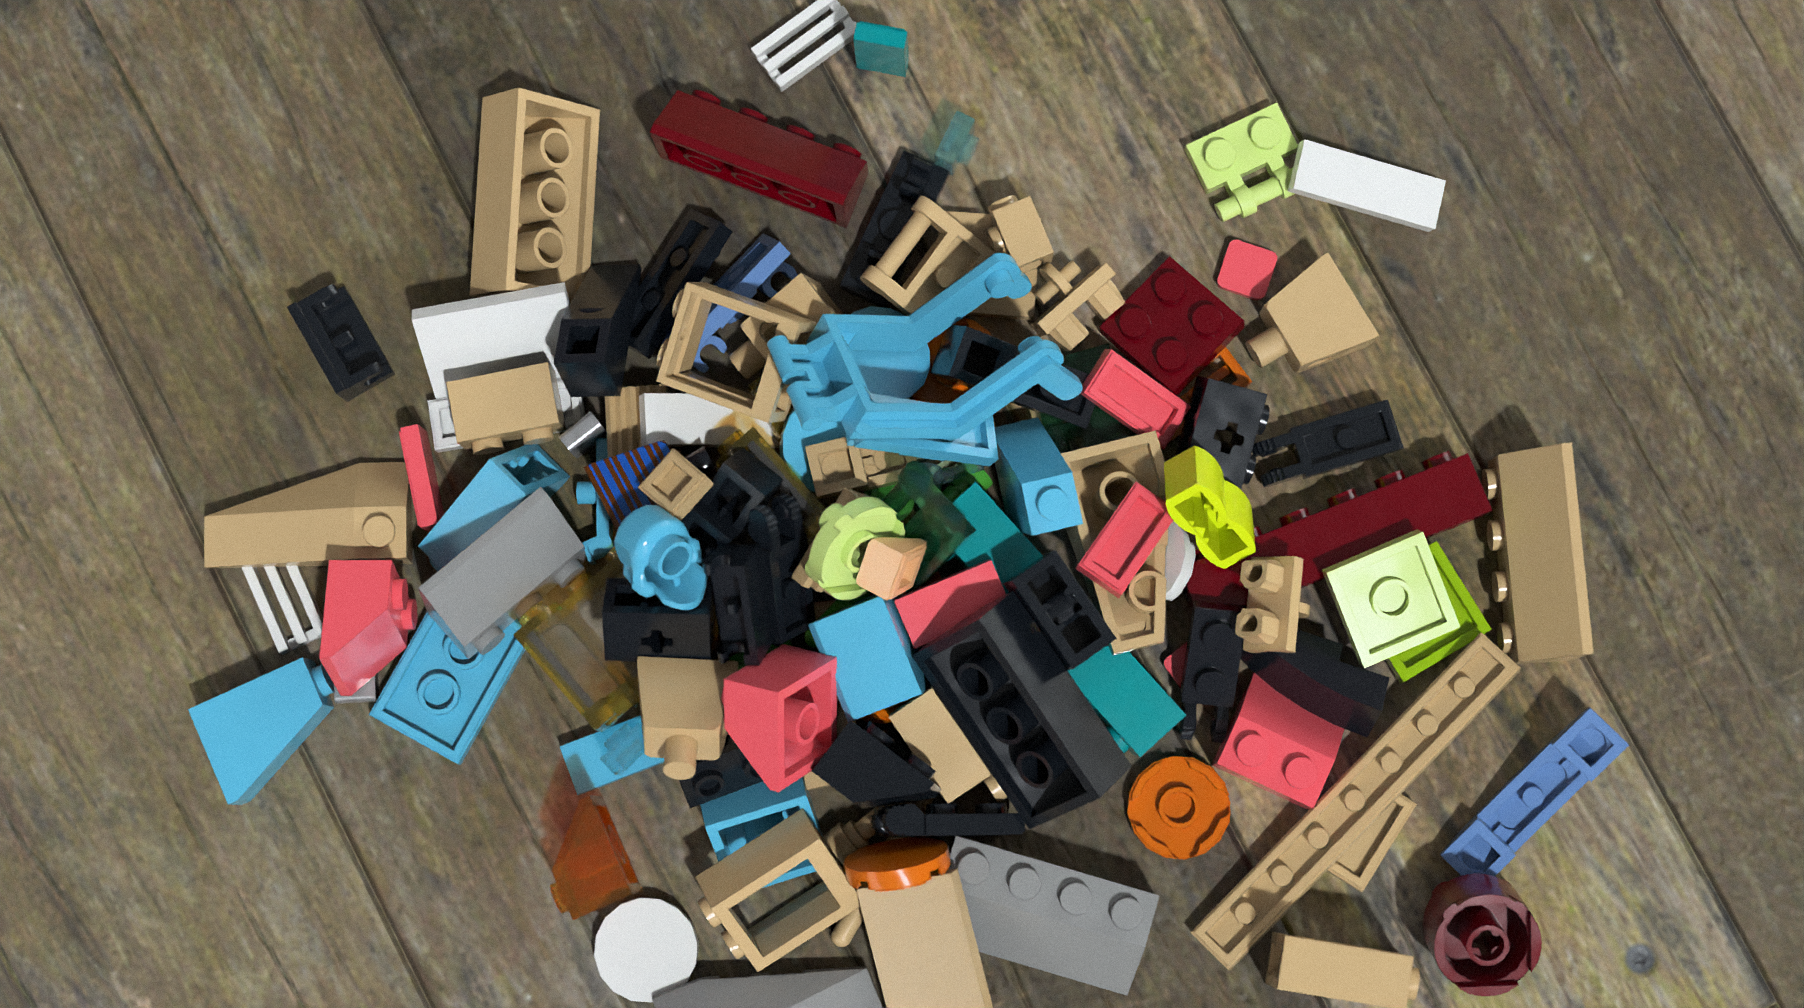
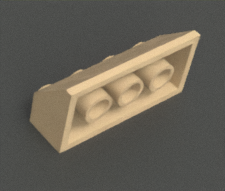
M519 87L482 98L469 296L478 298L565 282L571 303L591 267L600 109Z
M1561 443L1499 454L1489 460L1488 469H1483L1482 487L1487 499L1492 500L1493 520H1488L1487 541L1491 551L1497 550L1499 570L1492 573V592L1495 602H1502L1504 621L1497 625L1498 648L1507 653V656L1516 664L1569 661L1594 654L1572 443Z

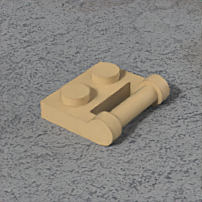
M920 196L911 208L913 215L875 266L869 265L860 277L864 284L882 295L907 316L995 253L940 206L925 196ZM930 225L933 226L941 234L901 287L891 279L928 227Z

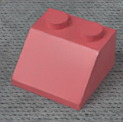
M329 560L319 659L341 696H352L407 648L408 630L416 629V600L410 599L407 580L400 578L392 560Z
M783 644L767 653L760 665H747L724 678V687L721 695L724 706V729L769 790L780 792L811 772L837 738V657Z
M1253 672L1228 726L1226 738L1220 744L1211 765L1304 809H1314L1335 762L1344 728L1336 726L1303 709L1277 692Z

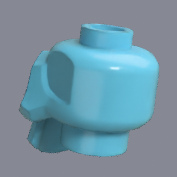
M645 505L633 510L621 522L614 539L618 558L624 564L623 575L631 583V588L646 598L656 595L663 604L675 609L691 610L696 608L704 597L707 583V575L704 574L703 567L700 566L702 551L699 541L689 536V532L682 521L671 515L661 506Z

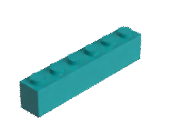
M977 482L972 483L926 525L933 533L927 541L946 562L955 557L966 569L991 558L1006 594L1009 591L1003 583L1043 556ZM1107 645L1076 668L1067 670L1098 717L1106 724L1107 730L1123 754L1129 750L1135 756H1143L1186 716L1182 709L1130 652L1112 656Z

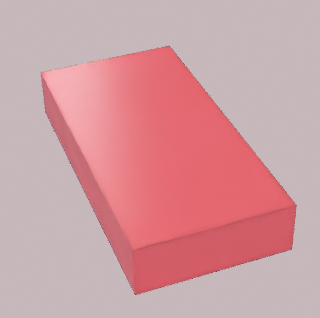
M1105 349L1084 381L1082 385L1083 390L1080 393L1137 435L1156 431L1161 449L1166 448L1191 408L1189 404L1112 349Z
M415 424L401 427L399 436L417 524L420 528L430 532L444 515L428 432L420 425Z
M1135 482L1075 569L1119 599L1173 521L1167 511L1166 502L1138 482Z
M990 558L896 597L894 602L912 645L916 649L930 643L980 608L1006 595Z

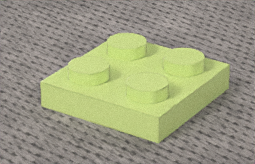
M1419 529L1322 570L1358 663L1363 668H1367L1460 628L1425 535Z

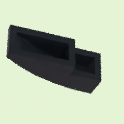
M745 448L740 449L722 464L712 480L714 485L682 519L689 532V536L700 543L702 560L706 556L705 549L708 545L739 544L748 532L749 521L747 520V514L750 513L749 510L761 504L762 506H767L784 481Z
M1297 629L1295 653H1251L1244 651L1242 647L1241 660L1250 670L1283 696L1336 726L1368 737L1382 712L1390 677L1339 661L1343 647L1341 643Z

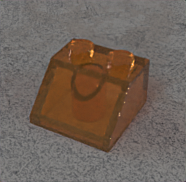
M589 795L580 799L552 869L556 882L550 885L551 894L561 914L569 912L572 920L589 917L644 892L604 798Z

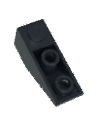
M640 264L591 266L562 317L554 365L571 397L621 396L642 270Z

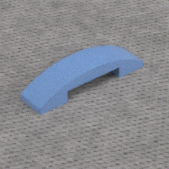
M1588 707L1536 753L1473 816L1440 853V856L1461 876L1474 873L1496 876L1516 856L1515 852L1588 780L1592 782L1629 744L1591 707Z

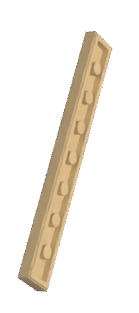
M1481 632L1316 802L1314 809H1309L1190 933L1230 971L1521 671V667Z

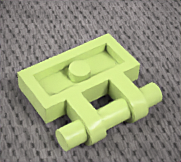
M1277 103L1185 146L1184 151L1205 193L1208 194L1225 186L1230 196L1214 204L1216 213L1222 222L1237 215L1245 218L1256 213L1257 206L1278 196L1285 199L1295 194L1288 192L1293 168L1289 169L1285 165L1283 158L1296 153L1298 144ZM1265 167L1270 178L1248 188L1244 184L1242 177Z

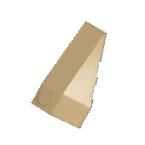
M1156 431L1061 453L1073 473L1083 520L1081 525L1066 528L1078 563L1135 482H1138L1166 502L1165 460ZM1168 528L1119 599L1083 574L1093 605L1117 638L1108 644L1112 656L1164 642L1166 607L1165 561L1166 546L1168 545Z
M405 462L358 463L204 516V568L328 566L329 560H392L394 564H413L412 495Z

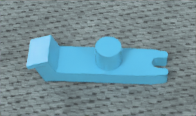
M607 438L596 439V462L608 458ZM591 481L577 482L576 486L577 504H596L597 536L582 542L588 562L591 565L597 564L596 560L616 552L613 541V522Z

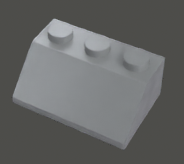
M539 487L418 587V590L429 616L469 659L478 651L481 655H484L495 648L505 636L503 630L517 618L525 621L533 616L545 603L542 597L555 586L559 585L561 588H564L577 579L584 570L582 564L587 560L585 547L548 494Z

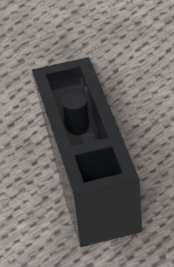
M952 325L945 330L930 373L972 388L1019 355L1018 346L967 326ZM1061 364L1075 374L1083 385L1089 374ZM1038 383L1010 402L1087 429L1095 407L1094 403L1081 394L1070 400H1061Z

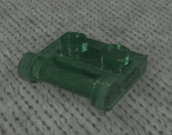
M918 461L908 462L898 474L899 482L882 500L897 514L911 498L921 508L904 526L905 538H920L927 542V548L914 585L905 591L906 593L923 587L976 531L970 522L933 484V476L928 467Z

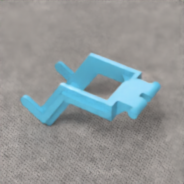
M995 252L909 316L822 314L806 341L807 344H789L787 337L784 335L775 336L767 343L782 382L789 385L787 393L802 428L806 431H811L818 428L823 421L842 422L849 439H957L1037 383L1061 400L1073 399L1083 390L1079 378L1061 365L1064 362V357L1058 345L1049 340H1042L1039 336H1032L1019 344V355L951 403H875L851 351L916 352L989 298L1008 296L1012 299H1017L1025 296L1030 292L1032 284L1028 276L1020 271L1015 259L1005 253Z

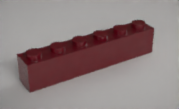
M1450 451L1443 452L1422 461L1421 464L1424 471L1409 477H1405L1401 469L1374 480L1377 489L1358 496L1355 488L1328 498L1326 502L1329 508L1310 515L1307 507L1284 515L1278 519L1281 527L1262 534L1260 526L1254 527L1256 553L1226 569L1211 563L1203 556L1199 549L1195 550L1196 558L1192 575L1183 589L1191 613L1194 600L1246 605L1247 607L1248 588H1245L1243 583L1240 582L1242 562L1251 560V557L1297 556L1304 559L1301 588L1324 580L1323 569L1416 529L1423 531L1427 539L1483 517L1493 510L1469 454L1467 453L1453 459Z

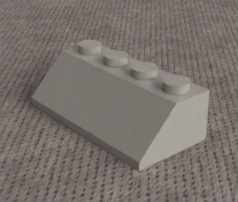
M955 836L950 853L951 865L948 870L958 868L979 952L1128 995L1147 943L1159 895Z

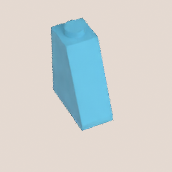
M1036 417L996 426L995 435L999 459L994 463L1007 517L1022 533L1031 536L1083 524L1073 473L1039 418Z
M538 444L524 445L490 458L418 547L429 557V561L434 569L439 571L539 487L551 498L570 476Z
M302 657L188 709L228 805H243L250 802L334 708L329 694L335 692L334 684L323 664L317 666L314 660Z

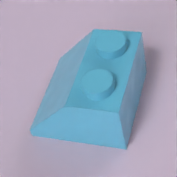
M804 776L780 792L769 790L764 781L701 804L704 825L718 862L802 808L822 836L810 793L806 790ZM806 859L764 887L816 872L810 861Z

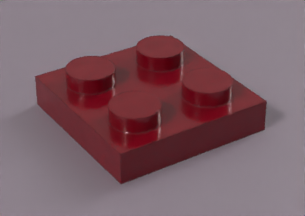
M1169 256L1099 329L1101 335L1145 374L1177 396L1245 328V324L1239 315Z

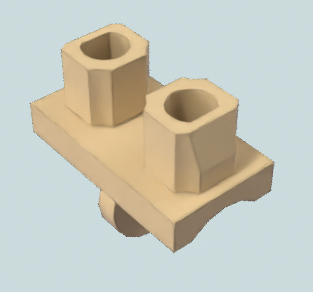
M1071 260L1060 271L1050 263H1045L1039 269V272L1046 283L1034 295L1043 305L1056 294L1060 299L1030 324V327L1039 337L1048 335L1052 341L1065 351L1072 350L1089 334L1073 314L1079 306L1086 302L1101 320H1105L1125 303L1117 287L1110 280L1116 273L1107 263H1104L1102 266H1096L1072 287L1069 282L1081 273V269L1074 261Z
M1297 556L1251 557V560L1242 562L1240 582L1243 583L1245 588H1248L1247 608H1243L1237 615L1235 634L1244 639V651L1251 653H1295L1298 618H1307L1310 614V605L1300 602L1304 559Z

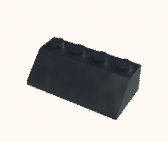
M1014 591L980 608L912 655L1029 829L1101 798L1132 767Z

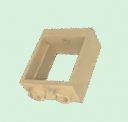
M686 282L685 289L678 293L673 304L672 316L675 318L670 337L663 342L657 356V366L660 370L656 382L767 423L786 421L791 406V400L787 393L789 385L782 382L770 351L756 396L691 372L712 303L768 322L777 326L774 337L784 335L787 337L789 344H807L806 341L817 322L706 282Z
M803 808L695 877L705 896L697 901L705 917L713 928L723 924L726 930L721 935L737 960L745 955L757 972L860 907L856 888L850 886L846 881L844 868ZM808 859L823 882L747 930L731 907Z
M1272 932L1265 984L1279 990L1387 1008H1407L1408 999H1416L1420 981V970L1417 967H1413L1414 956L1394 951Z

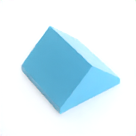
M873 594L808 624L819 653L837 657V697L848 722L921 695L930 686V682L912 657L919 648L914 649L894 598L886 601Z

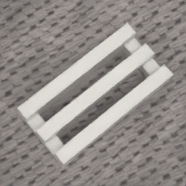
M817 0L752 47L751 52L778 89L783 92L853 41L856 22H853L848 11L837 0ZM831 10V15L770 59L768 58V54ZM841 23L844 27L841 32L781 75L778 71L779 67Z
M275 566L264 567L294 635L289 640L257 567H241L279 654L284 655L321 637L323 616L301 566H286L313 627V629L306 632L278 568Z

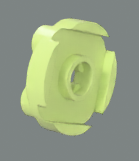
M862 497L850 501L844 506L835 503L826 508L819 519L820 530L815 537L809 559L805 564L806 575L835 599H855L869 592L856 583L869 541L873 538H905L904 525L896 518L897 513L876 497Z

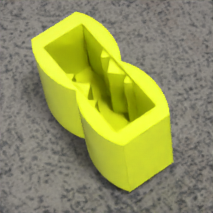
M1194 445L1164 462L1167 511L1180 528L1195 535L1197 546L1207 560L1220 568L1226 569L1256 553L1250 501L1241 489L1224 480L1219 463L1210 453Z

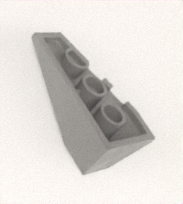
M867 966L804 970L802 973L769 975L768 972L752 973L751 976L720 978V976L700 977L657 994L652 998L655 1008H883Z

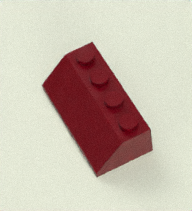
M677 90L654 121L650 135L660 158L847 228L868 176L867 161L861 159L862 154L858 150L841 143H834L832 148L814 141L815 136L812 133L797 126L787 125L785 130L767 124L768 118L749 108L741 107L739 112L720 106V99L701 90H693L692 95Z

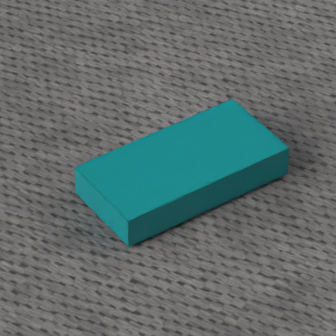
M863 21L857 22L853 38L856 67L858 69L906 77L909 63L908 32L905 29Z

